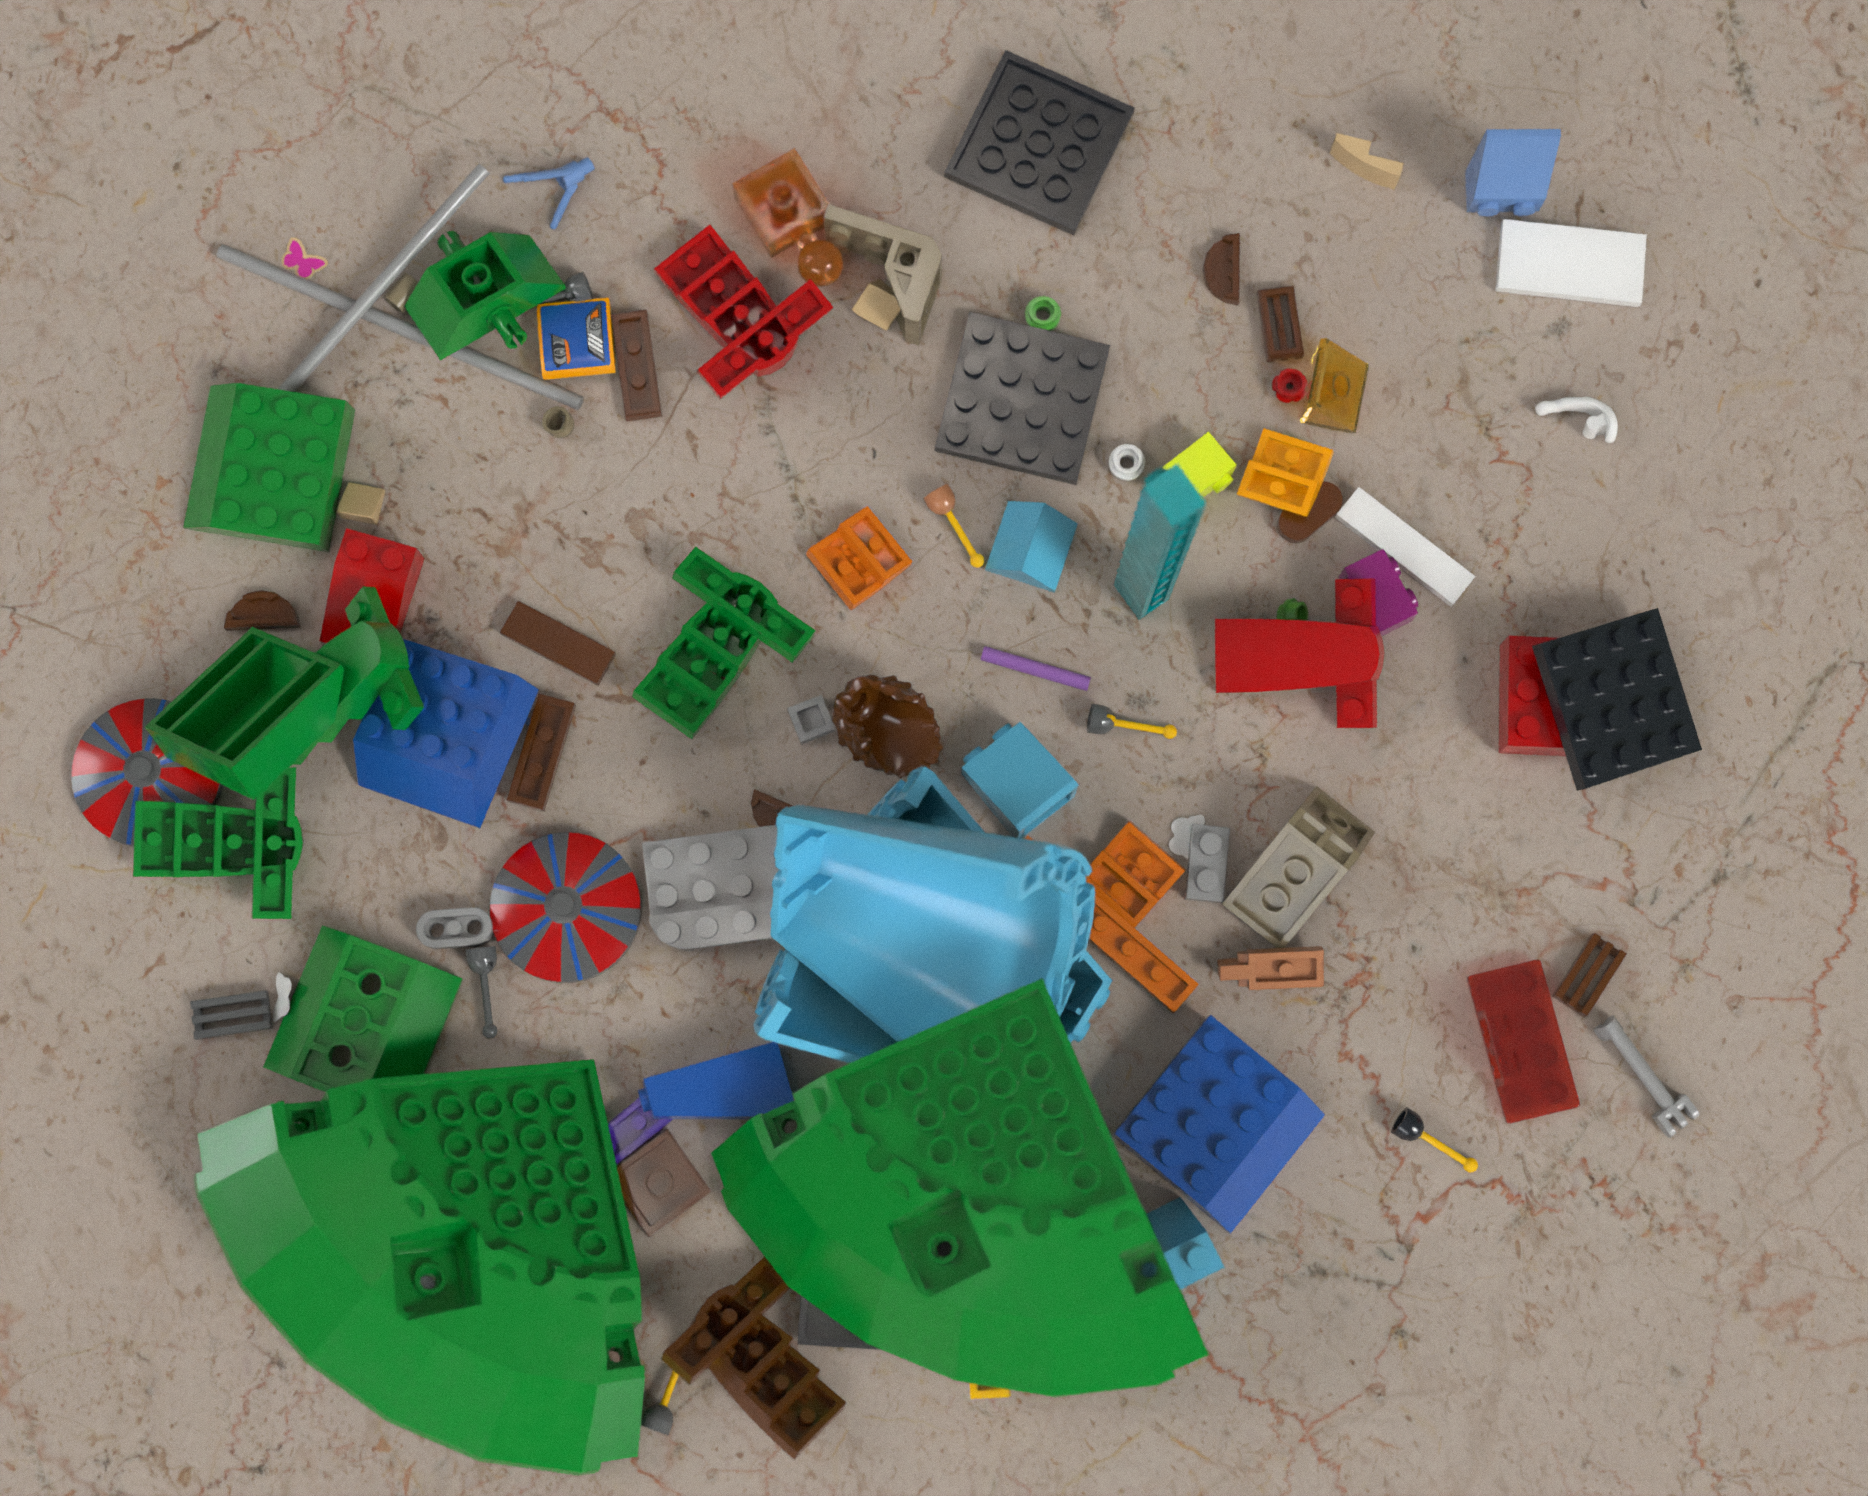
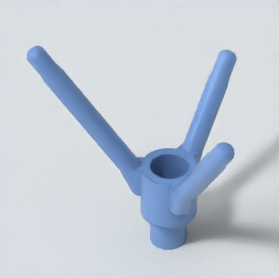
M586 157L579 162L573 160L556 169L504 176L503 181L504 183L555 178L565 191L550 223V228L555 230L571 196L578 188L577 184L585 179L584 175L594 170V165Z

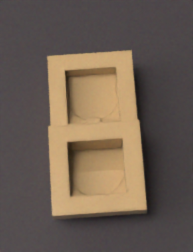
M1336 133L1330 154L1340 164L1370 182L1395 190L1401 177L1404 163L1369 155L1372 141Z

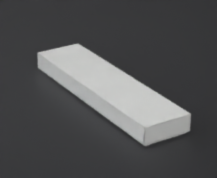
M1360 487L1357 488L1335 516L1337 520L1377 551L1384 549L1388 557H1394L1403 571L1450 607H1452L1476 577Z

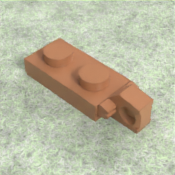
M1322 946L1246 949V951L1237 952V958L1217 959V974L1220 981L1237 980L1239 987H1248L1249 990L1324 986V950Z

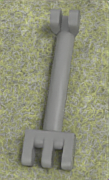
M1611 1015L1605 1020L1606 1022L1603 1025L1600 1024L1594 1028V1032L1602 1041L1612 1040L1659 1104L1661 1109L1652 1115V1118L1668 1138H1671L1676 1134V1131L1668 1121L1669 1119H1672L1680 1129H1683L1688 1125V1122L1680 1112L1682 1109L1692 1120L1697 1118L1700 1113L1686 1094H1679L1674 1099L1623 1031L1622 1025L1614 1015Z

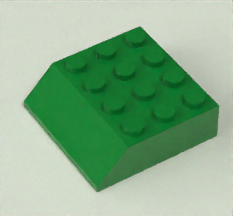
M242 383L210 385L183 528L329 552L355 409L346 400Z
M251 627L152 719L145 728L168 759L255 800L269 788L270 784L282 772L292 766L312 743L319 740L324 732L335 722L344 668L340 663Z

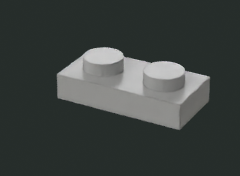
M1200 824L1191 825L1184 900L1221 904L1224 902L1230 828Z

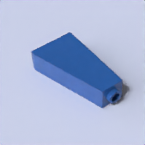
M776 1042L644 1078V1088L638 1090L643 1112L651 1111L653 1119L750 1120L759 1113H767L794 1101L780 1049Z

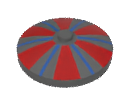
M144 698L117 705L106 711L90 725L76 748L72 763L71 780L77 805L94 828L122 844L134 847L135 801L217 805L221 796L223 785L168 759L146 730L145 726L172 701Z
M573 832L548 834L534 839L518 849L501 868L494 882L490 898V918L493 923V932L503 952L523 971L536 978L554 983L582 982L599 976L612 968L627 953L635 940L642 914L639 885L633 871L623 857L605 842L589 835Z

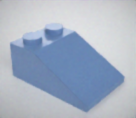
M1487 129L1465 171L1467 212H1478L1480 216H1494L1499 212H1513L1516 216H1529L1538 212L1547 197L1561 138V129Z

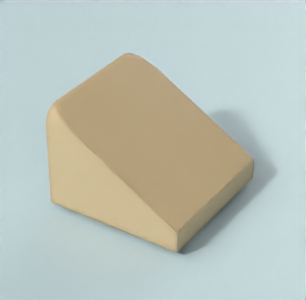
M878 279L868 284L853 306L852 311L882 329L888 330L901 312L892 288L881 279Z
M349 482L338 505V515L342 519L377 525L385 489Z

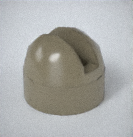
M555 406L545 412L542 424L551 436L565 438L571 434L574 429V420L565 408ZM563 417H565L563 427L561 428Z

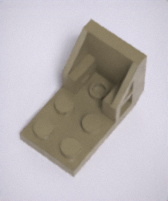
M828 204L824 215L826 244H829L833 250L839 253L850 254V252L863 255L871 263L884 265V273L887 275L885 283L892 288L901 309L896 320L904 340L919 346L942 281V254L933 237Z
M1316 786L1222 905L1276 948H1285L1355 863L1375 834V831Z

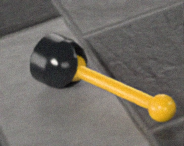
M1406 1107L1394 1122L1391 1133L1400 1139L1413 1141L1421 1138L1463 1164L1466 1172L1472 1173L1477 1170L1478 1162L1476 1159L1464 1157L1426 1133L1420 1115L1410 1108Z

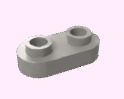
M480 908L432 910L419 918L416 925V934L420 942L431 949L477 947L490 940L493 935V923L490 915ZM478 921L482 926L481 931L475 935L470 934V924ZM436 924H442L444 927V932L439 937H433L431 933L433 926Z

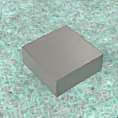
M822 695L787 708L801 745L835 732L834 724Z

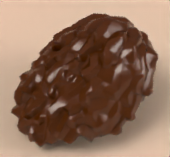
M869 674L847 682L844 691L836 695L832 707V721L837 729L839 745L849 748L853 754L854 761H863L865 767L872 768L875 771H884L886 775L894 774L902 778L907 777L911 771L919 767L925 766L930 769V765L937 764L939 752L943 750V746L940 743V727L934 718V709L927 705L925 695L922 692L917 693L912 689L910 682L898 681L894 675L880 678Z

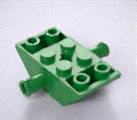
M456 231L447 232L452 240L451 244L445 235L442 234L437 241V245L446 257L425 270L405 304V309L439 360L441 361L495 329L508 348H517L516 343L512 339L514 338L513 335L520 345L524 344L527 339V333L521 328L515 318L566 289L565 284L532 237L526 234L489 232L465 246Z

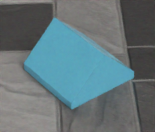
M1008 501L985 570L1055 593L1078 523L1046 503Z

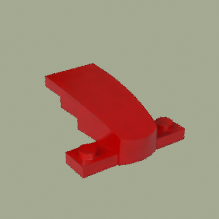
M711 224L654 268L655 274L671 293L723 347L720 352L697 369L698 374L720 400L752 374L760 377L770 375L783 368L792 358L799 336L834 308L811 279L776 306L758 278L753 277L736 252L729 249Z
M1375 578L1335 579L1336 622L1262 618L1215 619L1216 693L1265 692L1336 686L1337 728H1376L1377 680H1379L1383 668L1385 652L1380 630L1376 626Z

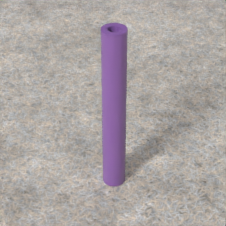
M984 646L981 656L982 661L1087 691L1091 677L986 646Z

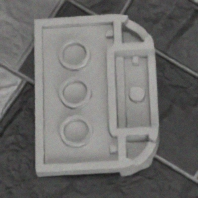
M776 825L642 843L650 907L649 921L658 938L674 948L685 951L760 940H773L770 936V911L773 903L772 881L775 874L780 870L775 867L774 858L777 842Z

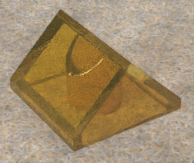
M1321 338L1312 358L1300 423L1346 433H1356L1369 364L1329 339Z

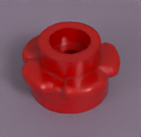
M1287 368L1280 371L1279 376L1273 378L1272 390L1276 392V398L1283 403L1299 402L1306 395L1305 388L1308 382L1299 370ZM1290 383L1293 385V388L1288 389L1286 385Z

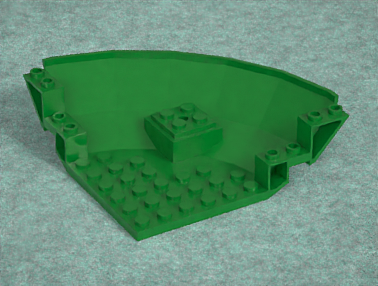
M1042 978L824 1074L794 1092V1101L767 1113H759L752 1117L711 1152L724 1186L721 1194L727 1209L788 1287L865 1343L952 1380L1056 1398L1159 1386L1176 1378L1174 1370L1209 1355L1146 1211L1135 1192ZM791 1120L796 1121V1130L790 1134L786 1133L785 1124ZM942 1242H949L952 1246L950 1255L946 1257L938 1254V1246ZM1147 1263H1153L1157 1268L1156 1274L1150 1278L1142 1274V1267Z
M594 1059L368 1079L328 1089L321 1101L284 1104V1101L272 1103L197 1134L202 1171L194 1176L196 1197L240 1288L301 1358L385 1421L479 1462L579 1476L597 1473L600 1470L601 1462L638 1456L645 1384V1367L640 1363L634 1329L642 1321L640 1275ZM295 1123H304L308 1130L305 1132L298 1131ZM424 1276L431 1277L434 1280V1287L431 1289L424 1288L421 1284V1278ZM609 1351H615L619 1355L620 1361H612L609 1357Z

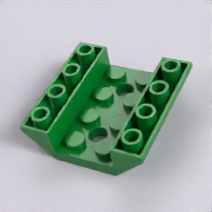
M322 925L290 1001L289 1011L281 1022L263 1067L324 1092L328 1089L368 1079L425 1074L463 979L408 956ZM369 974H377L382 983L380 990L373 995H366L362 990V981ZM346 1045L351 1050V1061L344 1067H337L332 1061V1053L337 1047Z

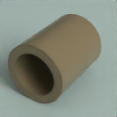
M404 272L383 298L394 309L403 314L406 311L405 304L418 281Z

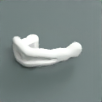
M1568 397L1554 401H1542L1535 407L1536 414L1539 416L1562 411L1585 412L1591 415V417L1587 419L1583 429L1584 437L1594 439L1598 435H1605V442L1612 443L1616 439L1618 430L1616 415L1608 405L1591 397Z

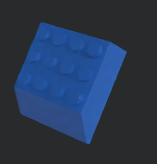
M403 639L408 653L409 671L424 709L406 730H393L381 698L378 695L362 718L353 738L358 785L465 824L481 828L539 689L516 674Z
M1210 1015L1198 1027L1111 1136L1231 1234L1325 1114L1299 1086Z

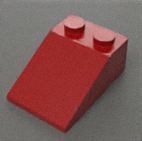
M346 528L334 563L319 641L326 644L346 629L352 627L345 608L363 586L376 587L390 624H393L401 633L425 560L416 547Z

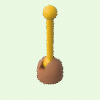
M945 484L929 493L923 500L935 514L946 515L970 555V564L975 568H979L984 564V557L975 551L954 516L952 510L955 506V495L949 484Z

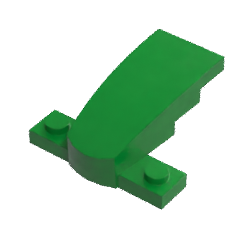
M696 546L673 572L672 579L701 598L706 604L682 626L681 634L657 658L654 668L633 690L632 698L690 739L695 737L720 705L750 661L761 641L793 663L813 639L816 631L780 606L771 591L761 582L738 572L733 573Z
M363 586L345 608L352 627L334 637L315 652L318 655L340 663L344 668L335 722L324 732L319 740L312 743L297 758L294 765H301L318 742L332 743L348 719L362 720L378 695L381 698L393 730H406L424 709L409 671L408 653L404 640L393 624H390L376 587Z
M288 767L270 784L269 788L255 799V809L194 803L135 801L133 877L253 875L251 918L291 919L293 871L296 870L304 845L302 827L297 816H295L296 768Z

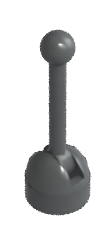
M580 272L569 277L565 282V290L540 304L550 303L564 297L574 302L593 299L585 273Z
M496 946L467 949L466 959L468 966L474 973L480 975L485 1026L482 1029V1033L486 1038L491 1039L497 1035L498 1030L493 1024L487 974L496 966Z

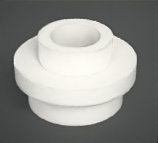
M1119 445L1110 454L1109 469L1120 480H1134L1144 470V454L1134 445ZM1128 458L1132 460L1133 466L1129 469L1123 468L1120 465V461Z

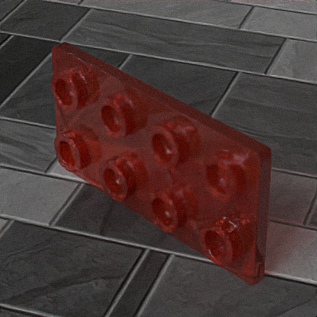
M1538 959L1468 976L1467 983L1505 1122L1507 1124L1579 1107L1580 1101L1541 961Z

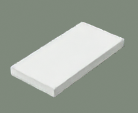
M1503 219L1500 228L1495 291L1639 307L1642 304L1647 235Z

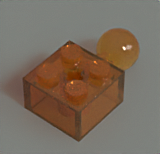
M795 148L732 183L735 201L771 258L796 244L800 251L797 258V268L805 282L811 279L817 287H825L831 285L839 278L843 270L841 252L834 244L825 240H818L814 234L824 228V215L830 203ZM782 201L785 205H777V203Z

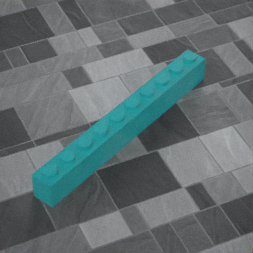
M1178 463L1168 470L1162 466L1144 479L1146 485L1140 491V499L1137 502L1138 505L1134 512V518L1122 552L1123 555L1119 561L1120 565L1117 569L1114 586L1138 620L1169 600L1207 504Z

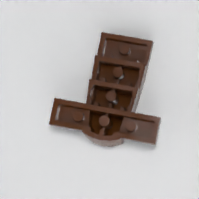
M764 1256L735 1285L731 1284L721 1288L707 1298L691 1321L690 1327L663 1352L661 1360L689 1385L709 1368L720 1384L747 1415L795 1460L843 1411L847 1402L817 1378L820 1373L818 1367L791 1347L794 1338L763 1316L790 1289Z

